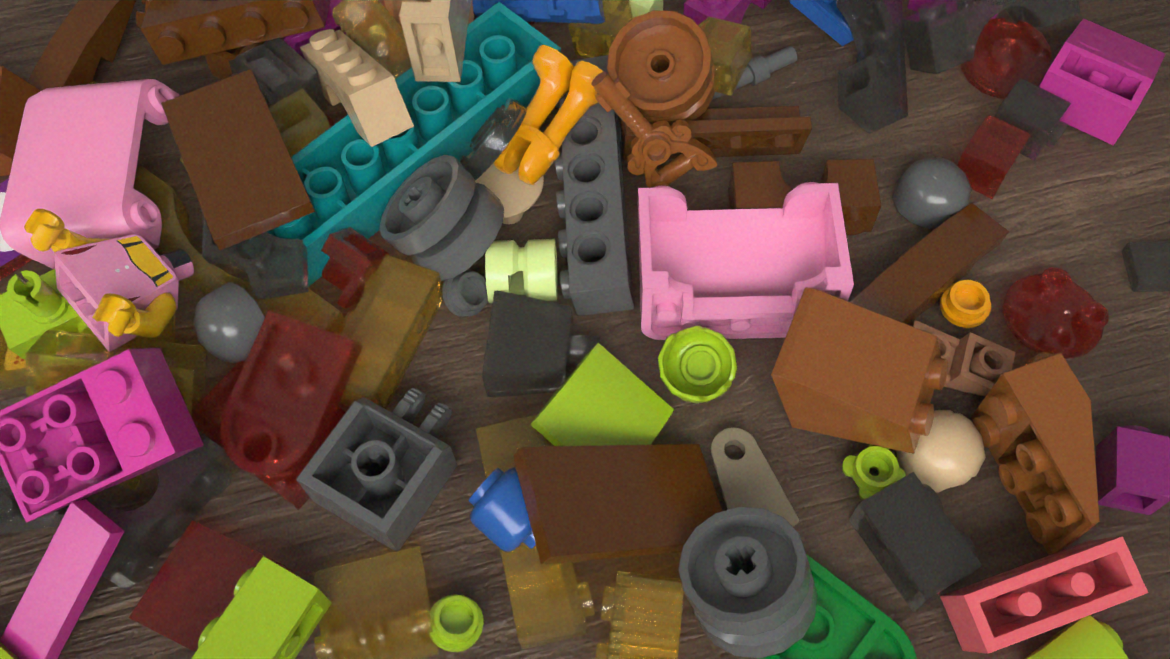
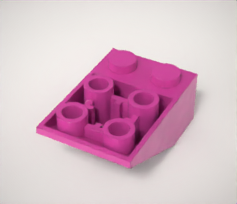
M1083 18L1049 67L1029 107L1114 146L1145 97L1166 54Z
M160 348L128 349L0 410V466L26 523L66 507L73 501L87 498L204 446Z

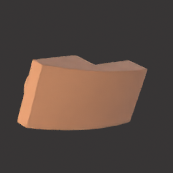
M917 320L909 324L912 327L938 337L941 358L948 360V372L944 387L986 396L1002 373L1012 370L1016 353L971 332L963 338L957 339Z

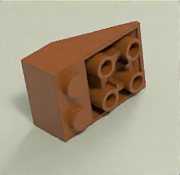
M1062 353L1002 373L971 418L974 426L982 436L984 447L989 448L999 466V476L1003 486L1010 494L1016 496L1024 510L1030 534L1038 543L1043 544L1048 555L1063 551L1100 522L1091 400Z

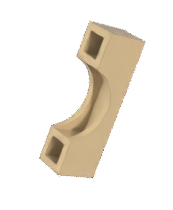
M327 29L320 31L310 37V43L300 47L321 94L332 106L340 102L342 103L357 133L371 147L414 127L393 75L341 30Z

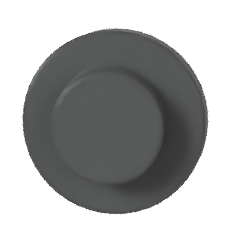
M468 269L452 279L444 280L442 288L443 300L447 308L456 316H474L488 302L486 280L479 273Z

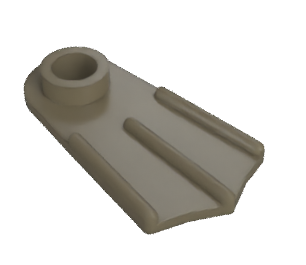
M727 428L720 431L712 441L711 457L726 509L729 510L736 507L764 508L784 517L792 527L796 526L799 523V518L754 437L740 428ZM729 445H735L742 450L743 457L739 460H732L726 456L724 449Z

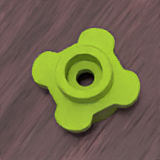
M869 445L858 456L849 455L842 463L843 473L853 478L859 487V497L865 502H877L881 497V493L890 488L900 489L906 482V473L902 468H899L898 460L889 451V448ZM869 469H877L879 475L872 476L869 473Z

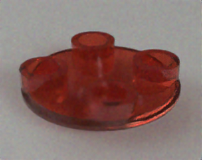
M1048 268L1042 274L1026 276L1016 281L1007 291L1003 302L1004 318L1013 335L1029 349L1047 357L1062 353L1065 359H1072L1089 353L1101 340L1104 326L1109 321L1108 310L1102 304L1096 302L1082 287L1072 282L1070 275L1066 271L1059 268Z

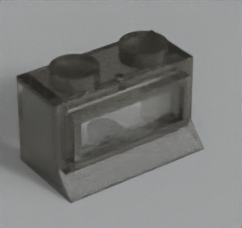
M281 38L265 41L264 44L237 55L235 59L229 61L232 74L228 77L249 69L252 70L277 128L281 133L327 111L317 69Z

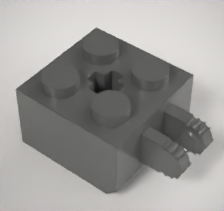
M413 387L411 390H408L392 413L365 397L354 401L296 479L313 502L397 553L457 467L451 446L438 439L451 418L453 408L439 402L427 415L419 428L412 425L411 423L423 407L426 393Z

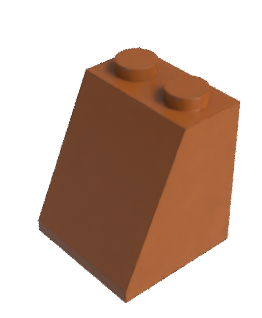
M805 287L771 376L792 428L915 454L920 435L928 436L934 418V405L930 404L934 389L942 390L945 385L948 360L941 358L937 336L815 288Z

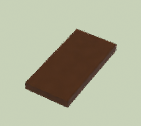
M251 69L161 103L213 241L219 250L315 212Z
M699 444L521 447L513 455L541 565L682 552L684 544L695 528L715 513L722 512Z

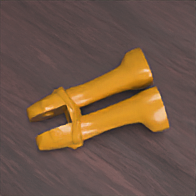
M546 45L539 46L532 61L533 67L540 78L537 92L517 120L504 130L494 158V166L505 174H512L519 167L518 175L520 180L529 185H534L547 172L552 163L559 157L560 153L558 150L567 134L587 110L598 103L595 98V94L598 92L591 83L598 74L604 72L586 61H578L573 66L561 52ZM569 90L561 108L542 133L539 130L562 96Z

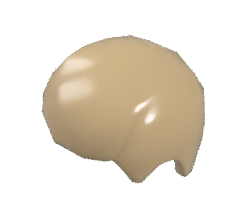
M951 410L934 411L930 433L928 436L920 435L915 454L896 450L899 466L905 471L908 479L912 483L935 493L967 483L971 477L977 475L986 458L982 436L974 424L962 414L954 413Z

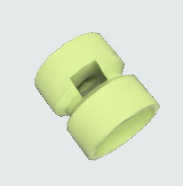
M514 240L493 241L485 254L488 302L490 304L517 303L521 295H526L530 302H557L556 240H528L524 247H519Z

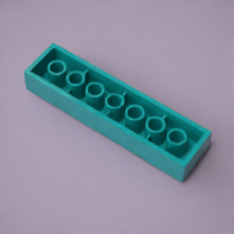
M496 3L468 24L461 82L415 81L412 67L395 79L414 127L371 147L357 133L349 115L345 116L291 157L315 212L236 245L287 295L294 299L380 230L382 214L389 200L400 185L415 170L431 159L443 155L453 156L461 162L474 150L484 147L504 131L507 126L514 123L527 108L540 85V78L532 64L533 56L541 45H546L561 52V48L502 3Z

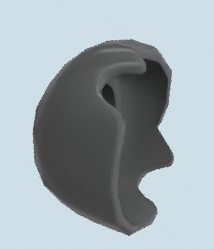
M929 157L915 161L904 171L895 185L892 198L898 212L912 224L927 229H936L968 205L972 188L966 173L954 162L943 157Z
M225 283L206 294L196 305L193 324L198 341L210 354L222 361L230 363L245 361L255 355L270 340L266 318L257 302L244 288L234 283Z

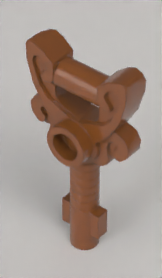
M604 71L593 79L591 85L598 92L595 94V98L607 113L613 109L635 134L636 137L632 140L630 146L632 153L627 156V169L631 174L637 176L644 174L648 188L656 186L670 187L672 182L692 168H695L697 171H704L717 166L713 152L703 143L691 138V128L685 120H676L671 126L666 120L650 124L628 98L631 92L619 77L613 81L607 72ZM681 152L679 156L660 169L657 168L658 165L666 162L670 155Z

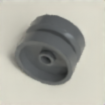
M443 155L431 159L419 167L400 185L382 214L379 229L383 239L399 252L410 255L413 264L426 275L437 281L452 279L468 270L484 255L496 239L504 218V206L500 199L484 184L475 182L472 173L458 159L453 156Z
M736 507L715 513L697 526L684 544L679 564L683 591L694 609V614L700 627L714 645L734 656L760 659L782 653L804 637L815 618L818 594L800 534L784 517L764 508Z

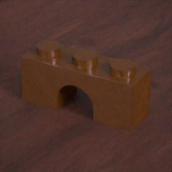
M874 159L826 160L820 183H838L846 235L872 232L881 208ZM780 161L732 162L728 188L730 209L783 208L784 199L793 188L788 186L781 176Z

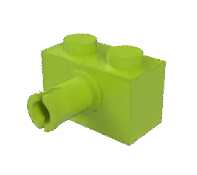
M55 269L41 276L33 271H21L23 277L28 282L23 281L15 274L8 282L7 292L0 295V329L10 351L33 366L53 361L59 358L65 350L85 340L97 338L57 289Z

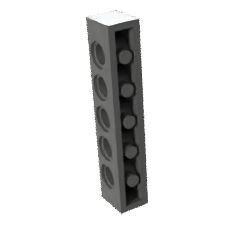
M609 55L570 61L573 66L578 61L589 62L609 75L607 69ZM569 90L559 100L555 109L561 108ZM598 102L587 110L567 134L562 143V152H560L559 157L555 161L558 180H564V190L556 192L557 207L560 218L566 219V229L558 231L559 247L562 258H568V270L560 271L561 289L564 299H572L577 316L634 309L619 117L613 109L607 113ZM593 140L591 143L581 144L582 142ZM598 218V219H596V220H594V221L586 222V221H588V220H590V219ZM593 258H602L597 262L588 263V261Z

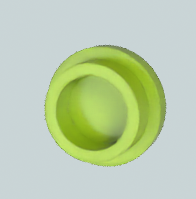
M458 594L448 595L438 600L431 608L427 621V629L432 641L439 648L449 652H460L472 647L480 638L484 625L483 614L478 604L471 598Z

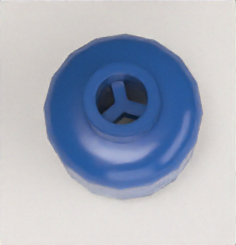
M497 467L468 500L474 506L470 514L471 522L505 552L515 550L522 543L532 549L536 544L516 467L509 468L505 472Z

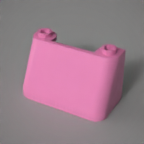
M141 79L46 88L28 98L23 112L0 217V231L6 243L18 253L55 269L54 251L52 248L48 251L35 249L30 239L33 234L27 233L24 229V225L33 211L40 208L55 213L63 220L65 229L86 238L114 239L136 234L142 236L153 249L158 248L162 230L160 210L147 196L133 189L144 120L146 119L156 125L167 124L168 120L161 103L180 95L158 80Z
M802 183L787 194L784 199L783 208L687 210L685 195L672 187L638 188L641 330L647 337L655 340H666L672 333L698 325L719 332L726 339L786 338L805 287L815 288L840 299L849 300L854 281L838 183Z

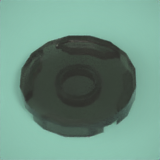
M513 97L506 100V107L504 105L500 108L497 107L474 135L470 145L474 152L470 159L465 155L459 159L472 173L475 180L486 172L499 157L526 116L527 109Z

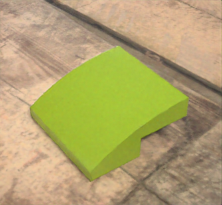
M597 343L586 354L567 381L552 395L530 425L554 446L651 445L674 409L601 344Z

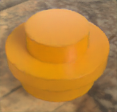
M962 280L953 283L943 292L940 298V309L944 317L956 326L963 328L977 327L987 319L991 312L990 295L987 289L980 283L973 280Z

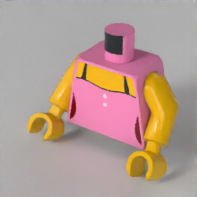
M35 209L24 225L25 231L33 234L30 238L32 245L39 251H48L52 248L54 251L57 289L105 348L110 352L137 336L147 338L158 337L178 309L179 281L192 276L194 273V267L187 252L180 248L159 256L142 236L136 234L114 239L86 238L65 229L63 220L55 213L46 209Z

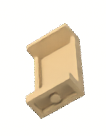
M471 0L402 2L400 20L415 81L461 82Z

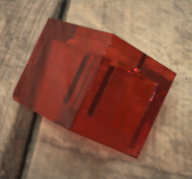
M987 116L963 151L957 164L966 173L971 188L993 200L1017 162L1031 134L996 117Z
M350 227L330 234L321 250L330 256L322 271V277L343 291L337 304L347 309L362 301L389 255L388 252Z

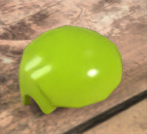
M698 325L670 334L666 338L658 356L661 380L671 394L686 402H709L723 395L731 387L737 372L735 350L726 338L719 332Z

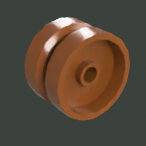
M653 10L634 17L617 33L609 48L607 65L609 76L613 81L618 77L631 92L628 98L648 122H658L660 120L692 121L696 120L707 110L715 95L717 75L706 34L693 19L675 11Z

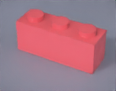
M1123 536L1081 543L944 594L940 598L962 651L989 654L1147 594L1148 590Z

